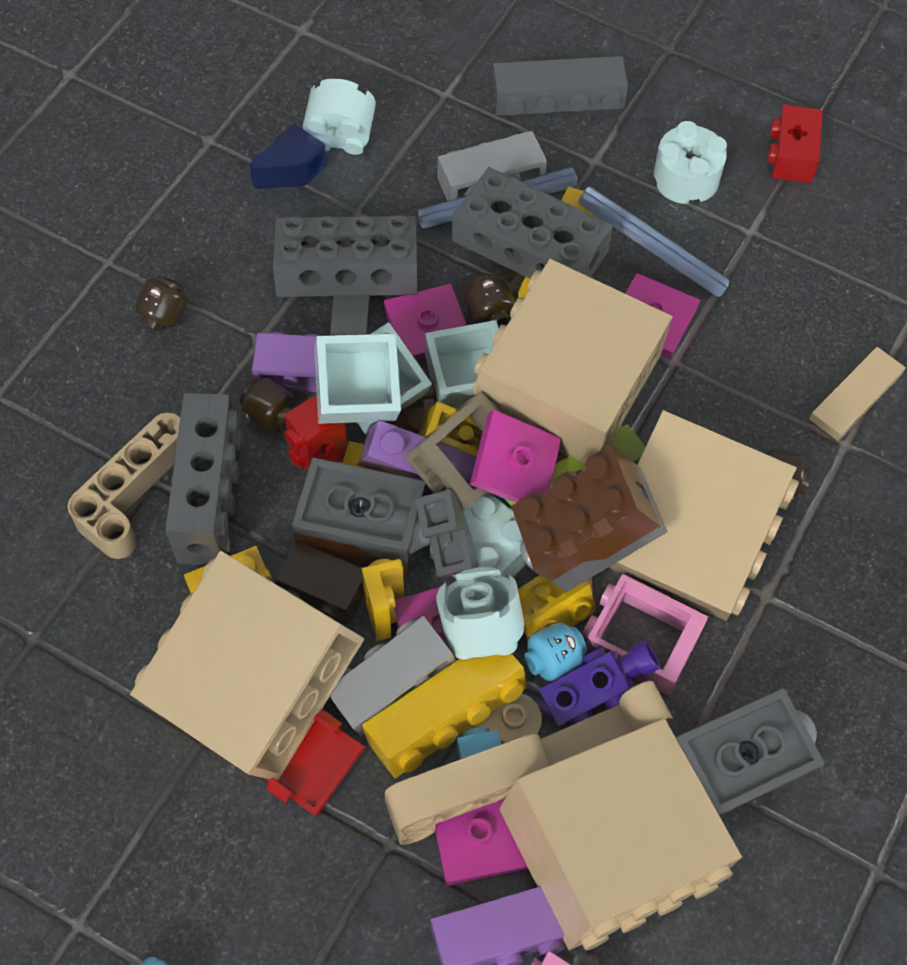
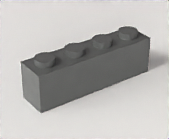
M623 56L493 63L492 89L496 116L601 109L611 110L625 107L628 83Z

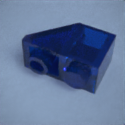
M293 124L285 133H280L275 141L265 151L258 153L249 164L253 187L256 189L305 186L327 166L325 143L298 125Z

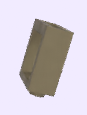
M482 392L461 405L404 455L405 459L433 493L448 489L454 490L462 511L470 508L487 491L475 486L471 488L436 444L468 416L471 417L483 432L487 414L492 410L498 411V408Z

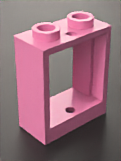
M622 574L616 586L609 583L599 603L604 606L599 618L592 615L582 633V636L587 639V654L600 648H604L606 653L617 651L619 657L628 653L602 640L622 601L683 631L663 670L659 669L647 676L640 674L634 677V679L642 683L653 681L658 691L670 696L709 616Z

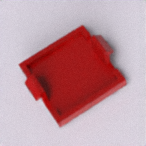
M323 709L314 717V723L279 780L264 778L269 782L266 788L269 792L284 803H287L289 799L296 801L316 817L319 816L366 748L340 730L339 727L342 723Z

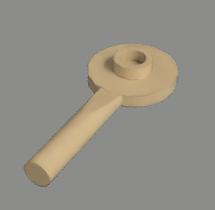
M521 694L515 701L505 703L494 710L482 724L471 726L460 735L475 728H486L487 731L498 730L500 742L504 744L523 736L538 734L542 726V713L538 704L531 697Z

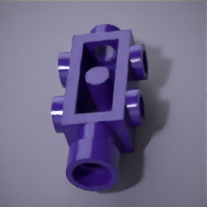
M645 639L631 646L630 652L619 657L617 651L606 653L604 648H600L582 658L584 666L554 681H549L550 684L539 689L543 696L540 699V703L548 719L551 721L555 719L558 726L569 721L571 725H574L594 716L591 710L604 703L608 709L620 704L621 696L626 691L635 687L632 678L640 674L647 676L659 670V661ZM598 672H604L608 676V684L605 687L598 686L595 680ZM564 690L572 695V703L569 706H565L560 697Z

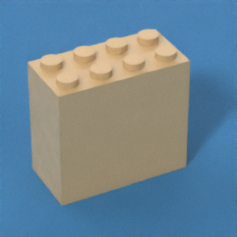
M549 259L542 271L537 269L532 275L527 288L529 292L526 297H519L511 310L510 317L512 319L507 326L502 324L497 330L492 342L494 347L489 354L484 352L479 358L474 370L478 378L473 386L472 393L477 395L482 392L487 399L497 406L499 412L560 437L561 442L558 452L586 465L588 457L611 444L660 358L673 316Z
M663 410L638 466L644 474L668 532L608 568L727 622L731 613L739 615L749 595L750 590L743 586L747 578L755 580L767 554L760 551L763 542L770 545L783 519V517L776 515L779 507L784 510L787 509L799 484V481L792 479L797 467Z
M220 551L217 557L206 565L202 575L203 579L195 592L190 594L182 603L180 608L181 614L173 627L167 630L160 638L158 650L151 662L138 673L135 687L130 695L248 775L270 780L273 778L278 781L314 723V717L325 705L364 641V638Z
M665 718L518 778L499 808L537 887L542 888L565 934L563 940L568 950L582 944L585 951L590 950L609 939L608 935L621 928L623 933L629 932L645 923V918L656 911L662 916L680 907L683 904L682 900L691 895L699 899L718 888V883L733 875L730 868L742 858Z

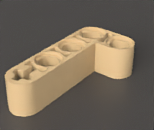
M163 413L156 416L80 487L68 501V512L77 530L111 558H125L132 554L136 548L135 534L128 518L123 513L174 465L180 417L174 413ZM142 459H150L144 464H137ZM123 484L119 489L110 490L114 485ZM89 510H96L90 516H82L85 512ZM115 532H123L116 539H108Z
M647 681L625 692L620 698V704L542 738L541 742L551 765L664 718L670 727L673 717L654 682Z
M539 735L523 736L390 786L385 791V804L399 843L406 845L420 841L435 832L437 823L506 798L518 778L550 766L551 763Z

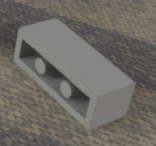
M533 131L438 156L437 178L447 201L467 196L488 166L518 181L546 174L547 160Z
M424 616L417 621L416 619L407 621L397 630L395 638L385 645L378 644L370 649L364 656L365 661L353 670L351 668L345 670L332 691L331 699L359 735L363 736L365 734L362 727L363 723L457 661Z

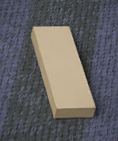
M876 347L812 412L809 420L839 441L898 380L906 367Z

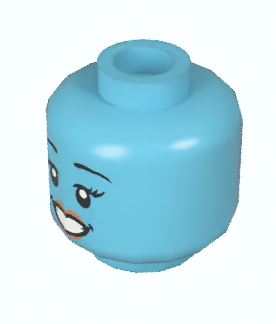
M560 622L533 633L527 642L528 652L524 654V658L532 674H540L545 680L554 681L582 667L584 663L582 658L587 654V647L583 636L574 626L569 627Z

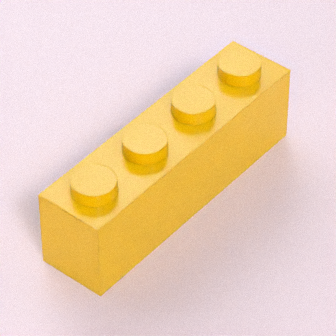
M495 654L485 657H472L465 660L458 659L363 723L362 727L368 745L395 779L405 772H412L422 764L426 757L436 750L445 749L450 746L457 736L469 727L482 724L494 710L505 703H511L518 699L523 690L527 688L524 667L512 654Z

